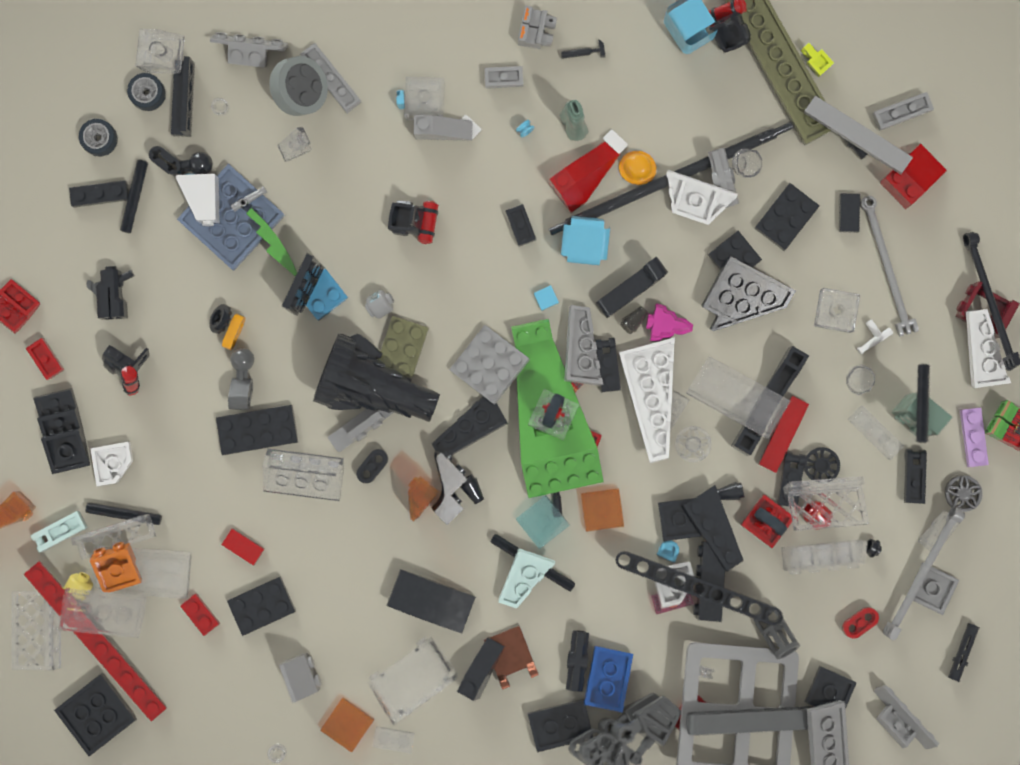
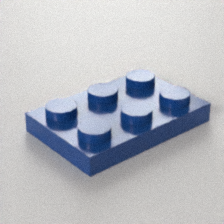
M594 646L584 705L623 712L633 654Z

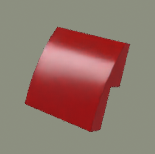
M11 279L0 289V323L16 334L40 306V302Z

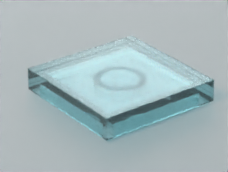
M547 495L516 518L517 522L539 549L570 526Z

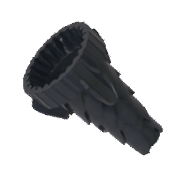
M344 334L337 335L315 391L313 402L333 410H353L364 407L369 410L378 409L388 413L394 412L408 418L414 416L427 422L431 421L440 394L412 383V379L402 376L399 371L385 366L384 362L378 360L381 358L382 352L362 335L355 334L350 337Z

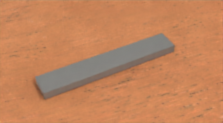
M817 96L813 98L804 111L806 115L900 175L913 158Z

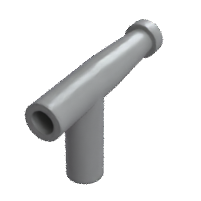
M262 186L261 189L232 204L231 207L235 212L268 192Z

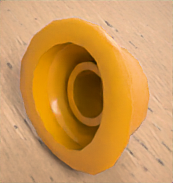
M643 151L628 152L619 162L621 176L631 184L644 185L652 181L656 175L657 167L654 159Z

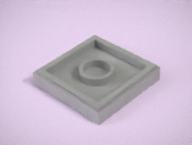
M931 566L913 601L943 615L959 580Z

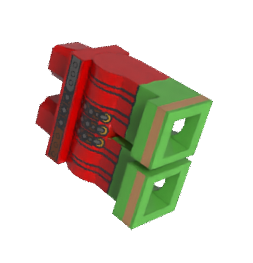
M1005 400L999 405L994 414L996 418H992L984 433L1020 451V408L1009 400Z

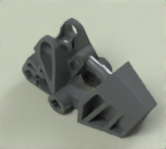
M651 693L625 706L623 712H621L622 715L616 720L607 717L602 718L598 723V729H589L570 741L569 752L585 765H629V762L634 765H640L642 763V755L654 743L662 746L665 745L681 715V710L665 696L659 697L657 694ZM593 733L599 734L596 737L590 739ZM638 733L644 739L641 741L638 749L634 751L627 744L631 743ZM576 744L581 745L578 749V752L575 751V749L577 748Z

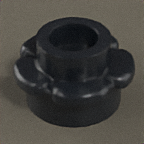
M869 539L864 546V552L870 558L878 556L882 550L879 540Z

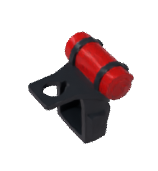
M731 0L726 4L709 10L715 21L710 25L709 30L717 31L715 41L724 53L738 49L751 40L748 25L744 23L741 15L747 11L745 0Z
M409 201L392 203L388 229L395 235L418 236L417 241L420 243L431 244L433 243V237H435L434 232L439 205L434 201H426L423 203V206L413 205Z
M109 345L102 355L104 368L109 373L117 374L121 378L123 391L131 396L139 391L138 370L150 354L149 349L145 348L134 361Z

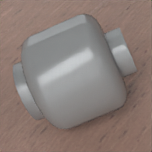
M379 290L366 299L367 304H365V308L371 317L380 319L393 311L392 303L395 301L389 292L386 294L384 291Z

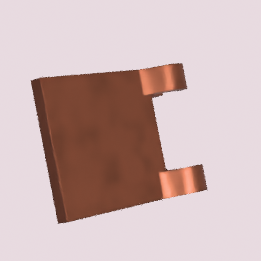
M520 626L490 637L505 646L494 668L502 690L510 687L507 675L528 668L531 678L539 675Z

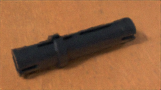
M967 623V628L956 657L952 659L954 662L947 678L960 682L964 668L968 666L967 660L980 627Z

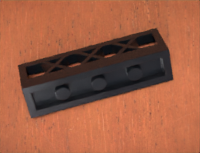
M184 56V61L174 60L172 136L191 137L195 63L190 56Z

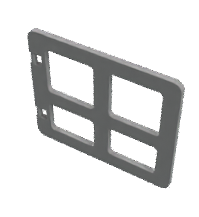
M690 643L686 651L676 765H748L750 733H735L734 755L731 764L693 762L694 735L687 733V713L774 708L753 705L755 672L758 662L783 664L781 703L778 708L795 707L799 665L798 653L793 652L777 660L770 648ZM702 658L741 661L739 698L736 705L697 701L700 661ZM793 730L778 731L775 765H790Z

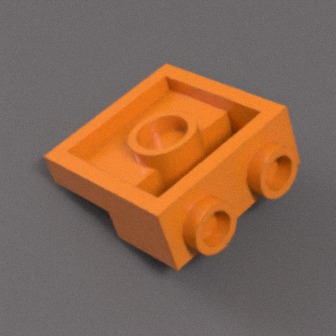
M118 542L111 549L99 548L92 554L90 563L103 594L142 582L130 543Z

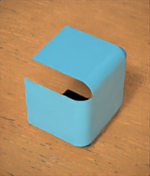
M678 0L667 8L664 24L684 54H690L712 41L717 33L715 31L709 35L705 29L715 21L702 0Z
M571 216V225L564 224L561 255L568 256V263L600 266V260H607L610 226L609 229H604V219Z

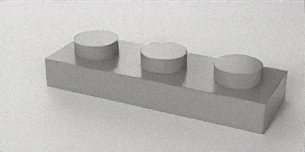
M925 92L875 111L872 114L879 131L931 112L934 108L928 93Z

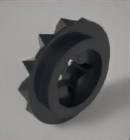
M226 304L219 305L210 317V330L213 333L220 334L225 331L226 326H229L228 323L231 320L232 311H230L231 308Z

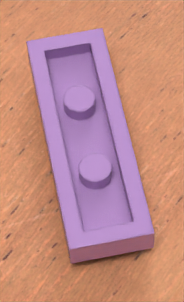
M981 408L960 410L967 467L989 465Z

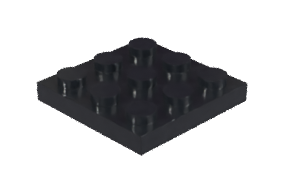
M308 253L282 304L284 309L296 316L304 311L306 307L305 300L307 296H311L314 290L313 283L315 279H319L323 270L320 262Z
M103 673L54 710L88 757L137 720Z

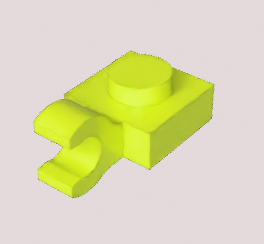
M810 43L801 50L802 54L810 59L806 64L818 77L834 64L822 49L817 53Z

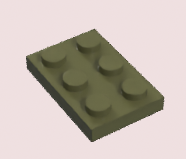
M392 316L381 349L382 356L378 360L384 362L385 366L399 371L402 376L413 379L429 328Z

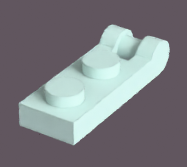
M76 511L32 534L31 538L36 542L37 550L41 553L88 527L80 511ZM45 535H46V537H47V539H48V542H46V543L44 542V540H43V538H42V537L45 536Z

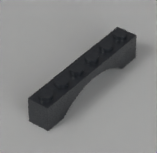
M794 346L787 349L731 447L746 456L752 455L777 406L809 358L808 354Z

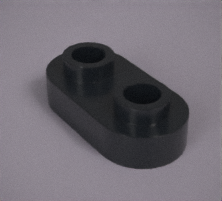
M373 450L360 465L356 473L360 482H373L384 469L389 460L384 450ZM378 455L382 456L380 463L376 462V456ZM366 470L370 472V476L368 478L364 477L363 475L364 471Z

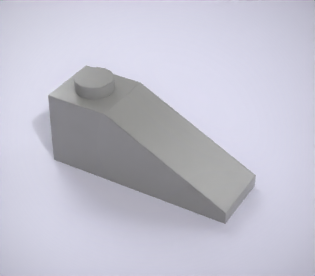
M414 115L415 139L472 141L473 122L440 116Z

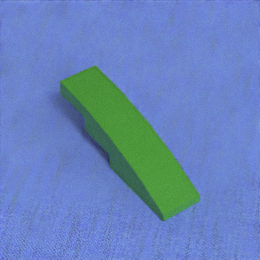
M251 208L246 214L261 226L256 233L271 245L266 252L296 276L295 266L280 239L269 225Z

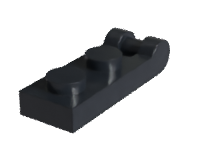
M614 337L608 338L609 340L595 339L597 359L600 363V376L603 380V385H601L602 393L621 390ZM609 347L610 353L603 354L602 348Z
M905 449L904 503L925 504L926 450L913 451L912 449ZM913 459H918L919 465H913Z
M786 452L778 505L798 508L806 455L799 454L798 456L793 455L792 452ZM791 462L797 463L796 469L790 468Z

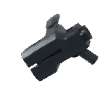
M107 266L105 270H100L101 281L93 283L91 280H87V288L97 298L98 319L128 318L127 302L123 300L122 287L124 281L135 276L132 270L122 274V271L118 270L116 266Z

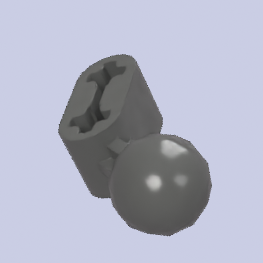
M244 347L235 349L230 357L231 365L236 369V378L231 380L228 395V408L231 410L250 409L253 379L248 378V370L254 365L255 359L253 353Z

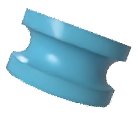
M530 120L523 122L516 128V131L521 133V138L527 136L535 129L533 125H530Z

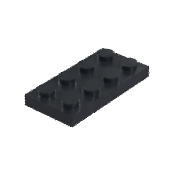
M293 405L216 417L222 455L299 443Z

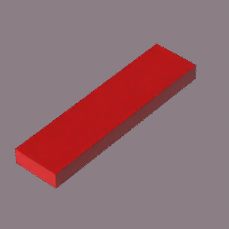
M794 396L790 397L758 465L777 473L809 406L808 403Z

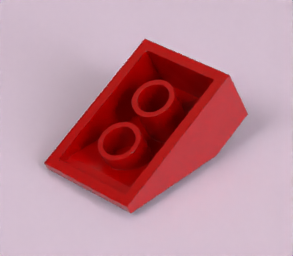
M921 143L909 154L913 158L901 175L892 170L879 182L905 210L915 203L947 171Z

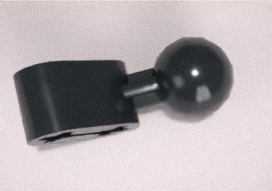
M154 146L149 151L150 160L166 173L175 177L176 175H183L186 171H192L194 174H208L213 166L211 157L205 152H196L189 160L181 161L160 146ZM160 153L161 156H162L165 160H167L168 162H170V163H172V164H175V166L177 167V169L174 170L173 166L170 165L168 162H166V161H164V160H162V159H159L158 154Z

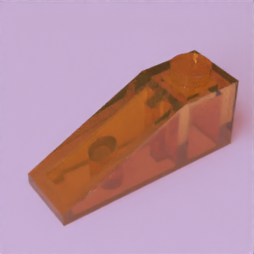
M13 491L0 505V529L23 520L27 521L34 514L32 511L36 506L20 491Z

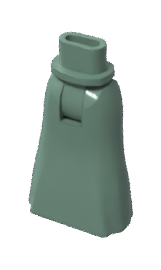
M577 100L568 101L559 115L562 124L566 125V133L569 140H582L589 132L584 120L583 108Z

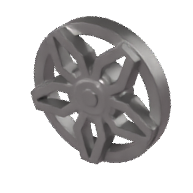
M970 476L954 477L946 486V501L951 507L957 505L959 508L965 501L969 508L962 509L963 512L971 511L982 500V487L977 480ZM959 480V487L951 486L955 481ZM968 480L972 481L975 485L969 486ZM977 488V490L974 493H972L971 489ZM949 493L953 496H956L954 498L953 503L950 499ZM978 494L977 500L972 495Z

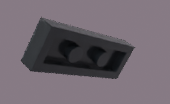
M126 180L69 188L71 207L73 208L127 201L129 195L128 182Z

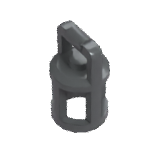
M774 610L769 612L768 616H770L772 612H775V614L778 617V612ZM784 618L779 625L766 624V628H763L759 620L754 619L755 624L777 660L792 654L800 647ZM783 628H784V630L786 631V633L788 634V636H789V638L791 639L792 643H789V642H788L787 638L785 637L784 633L782 632V629H783ZM769 636H772L774 638L775 642L780 648L779 650L776 649L775 645L773 644Z

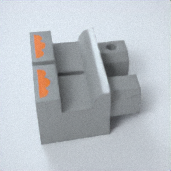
M525 5L518 46L541 49V46H552L553 35L544 33L545 28L555 29L557 17L547 15L548 11L546 10L539 11Z

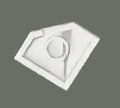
M130 442L91 448L96 486L118 483L133 462Z
M690 561L668 566L694 576ZM663 568L656 571V577L659 579H664L667 575L666 570ZM682 575L676 576L674 583L677 586H682L685 583V577ZM655 582L661 608L680 605L687 594Z

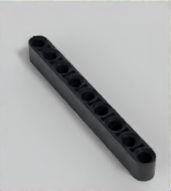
M620 551L616 556L615 561L619 568L770 625H779L783 620L781 610L770 604L628 551ZM623 554L628 555L630 558V562L627 565L619 563V557ZM644 561L648 564L647 571L640 572L637 569L639 562ZM660 568L665 569L667 572L664 579L656 577V571ZM682 575L685 577V583L682 586H677L674 583L676 576ZM697 582L702 583L704 586L703 591L700 593L693 591V586ZM716 589L722 591V597L719 600L712 598V592ZM735 596L741 599V603L737 607L731 606L730 603L731 599ZM754 603L760 607L756 614H752L749 611V607ZM777 611L778 618L775 621H770L768 619L769 612Z

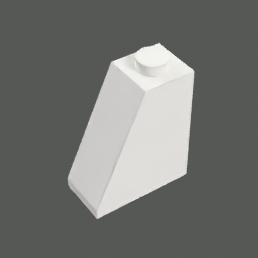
M215 174L176 175L179 186L195 219L202 226H214V223H220L219 178Z

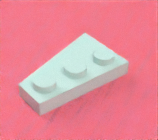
M519 548L498 602L517 609L538 581L542 580L544 574L555 565V560Z

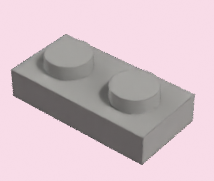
M522 66L485 68V87H523Z

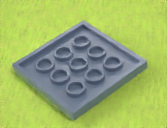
M228 164L217 176L219 178L220 223H214V226H202L195 219L190 206L177 220L234 271L263 240L256 233L261 226L246 213L252 208L271 229L283 219L285 214L264 195L234 212L231 205L257 191V189Z

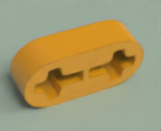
M239 314L233 316L223 339L222 347L233 350L246 318Z

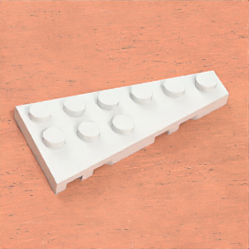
M675 337L619 352L650 463L669 459Z

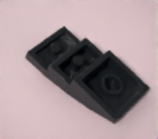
M73 388L34 397L33 400L39 415L37 420L43 436L41 441L51 473L56 474L90 466L84 429Z
M400 569L386 606L462 634L476 597Z

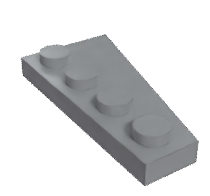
M575 305L569 307L564 381L601 386L603 385V380L600 376V363L597 359L596 342H594L590 307Z

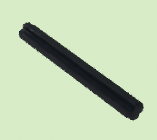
M494 534L490 541L515 558L519 549L517 546L498 534ZM552 568L544 574L545 577L569 592L575 587V582Z

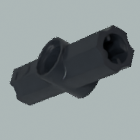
M573 630L571 649L568 652L566 690L582 692L584 674L588 664L589 632Z

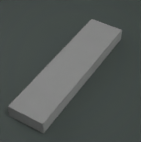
M316 43L300 54L301 56L311 58L322 68L326 76L328 91L346 113H349L362 103Z

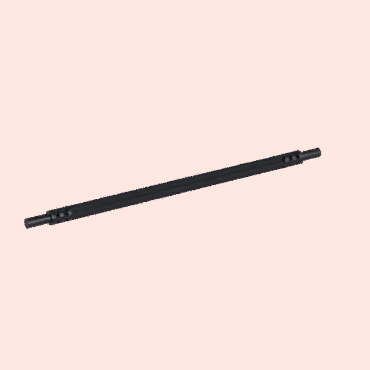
M786 123L775 129L770 128L725 148L727 158L731 159L776 139L778 135L792 130V123ZM709 156L673 172L688 177L711 167ZM664 175L574 216L598 218L668 187V177ZM572 217L565 219V222L549 228L551 236L563 231L564 224L571 225Z

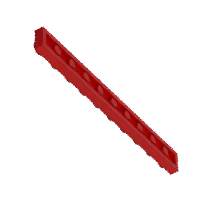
M41 561L37 562L23 574L151 722L167 709L165 704L81 607L69 596Z

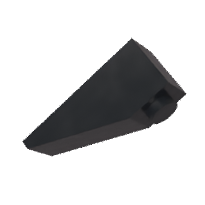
M487 637L467 670L457 692L472 701L480 699L505 646Z

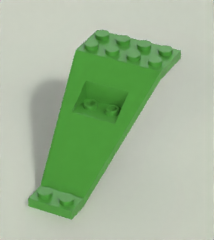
M549 319L512 326L515 348L530 359L516 377L520 459L528 498L604 482L597 445L571 382L564 381L565 367L552 338ZM555 394H559L565 397L562 407V413L565 416L559 418V420L557 419L551 429L543 426L542 422H539L538 419L544 418L545 409L542 406H547Z

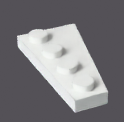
M988 310L966 311L971 387L980 388L1011 383L999 352L1000 346L996 342L995 331Z

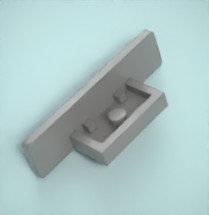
M217 32L210 38L211 43L228 44V63L265 68L267 66V49L285 51L288 48V43H283V40L280 39L266 41L263 37H253V39H250L240 34L227 36V33Z
M365 409L331 434L328 439L337 452H341L356 440L359 442L367 436L366 433L371 429L375 430L383 424L382 421L394 412L388 413L378 409Z
M884 685L874 690V693L886 705L876 719L902 748L908 747L914 737L925 749L935 748L939 745L933 734L926 730L921 721L897 698L892 689Z

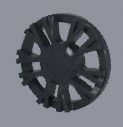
M815 448L806 456L804 471L808 478L816 483L831 482L840 471L839 457L829 448ZM817 451H820L821 458L818 457ZM824 451L830 453L828 458H824ZM812 454L816 457L815 461L809 459ZM832 457L835 458V460L829 462V459H830V458H832ZM812 462L814 466H807V463ZM837 464L836 470L831 469L830 465ZM810 468L815 469L812 475L808 471ZM829 470V471L832 472L834 475H833V476H830V475L827 473V471ZM819 472L818 478L815 479L816 473ZM823 473L826 474L827 480H822L821 475Z

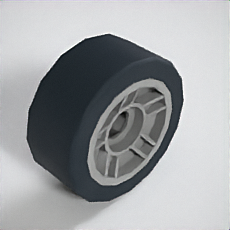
M141 73L130 80L127 94L130 101L142 111H153L163 104L166 90L156 76L151 73ZM144 90H146V91L149 90V91H150L149 94H148V95H145Z
M95 118L88 120L79 130L78 138L80 145L94 156L102 157L109 155L117 146L118 136L116 130L103 119ZM97 135L101 136V139L98 141L96 138Z

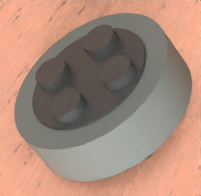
M296 56L282 60L274 67L270 76L272 98L276 105L286 114L302 116L314 113L323 106L328 92L326 76L322 68L311 58Z

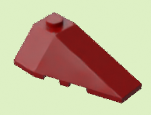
M605 141L549 179V185L569 212L573 213L588 201L620 154Z

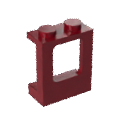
M978 281L968 286L965 292L967 296L964 301L962 300L956 308L958 312L955 317L967 323L966 311H968L976 294L986 299L981 286L982 282ZM993 292L1006 330L1020 303L1015 300L1008 301ZM991 314L990 318L995 331L994 336L997 339L1000 337Z

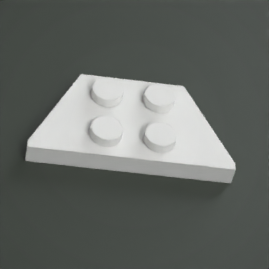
M670 170L667 171L672 213L709 225L738 196L736 192Z

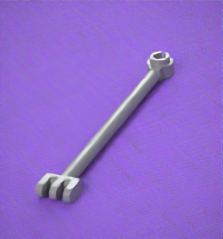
M865 196L860 201V207L868 215L901 323L895 324L899 337L904 336L902 329L904 328L907 335L911 334L910 326L914 333L918 332L916 319L909 320L875 214L876 199L872 196H867V198ZM866 201H872V206H868Z
M953 506L949 510L947 522L892 623L887 622L883 634L892 640L897 639L902 630L899 628V625L949 533L957 522L961 523L964 520L965 513L959 507Z

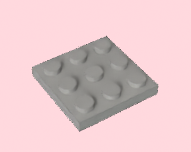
M484 325L450 368V371L495 405L530 359Z

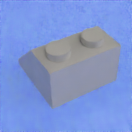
M308 653L288 659L279 665L292 703L320 690L321 680L318 674L315 675L313 667H315L312 656H308Z

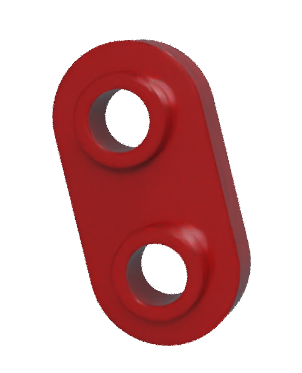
M862 608L843 623V633L852 639L859 638L878 623L879 614L873 608ZM867 613L870 614L869 620H865V615ZM850 625L855 626V629L852 632L849 631Z

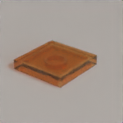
M619 488L581 493L586 532L624 527Z
M343 697L320 731L352 753L374 721V718Z

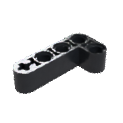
M655 257L645 264L642 269L598 300L596 305L604 316L609 318L665 277L668 271L658 257Z

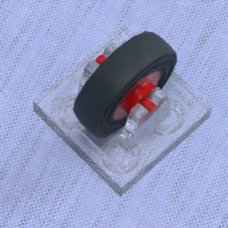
M543 389L528 425L564 440L579 408V404L559 394Z

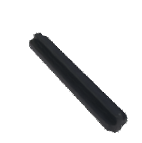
M137 160L120 231L128 234L132 231L148 162L144 160Z
M929 364L918 365L916 442L918 443L928 442Z
M87 503L85 512L89 514L154 525H160L162 521V516L159 514L94 503Z

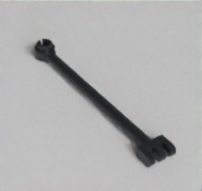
M967 232L963 235V242L965 247L970 250L980 282H982V288L1006 355L1002 360L1006 370L1011 371L1020 365V356L1018 352L1013 353L977 249L980 242L979 234Z

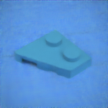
M325 268L306 306L319 321L348 299V297Z

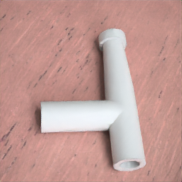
M872 319L865 324L874 335V338L863 346L858 347V352L862 355L866 350L891 336L893 331L887 328L880 332Z

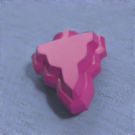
M656 303L654 313H648L646 329L651 330L650 341H661L662 338H671L674 334L683 335L692 332L693 324L684 318L677 317L675 312L667 310L665 305Z

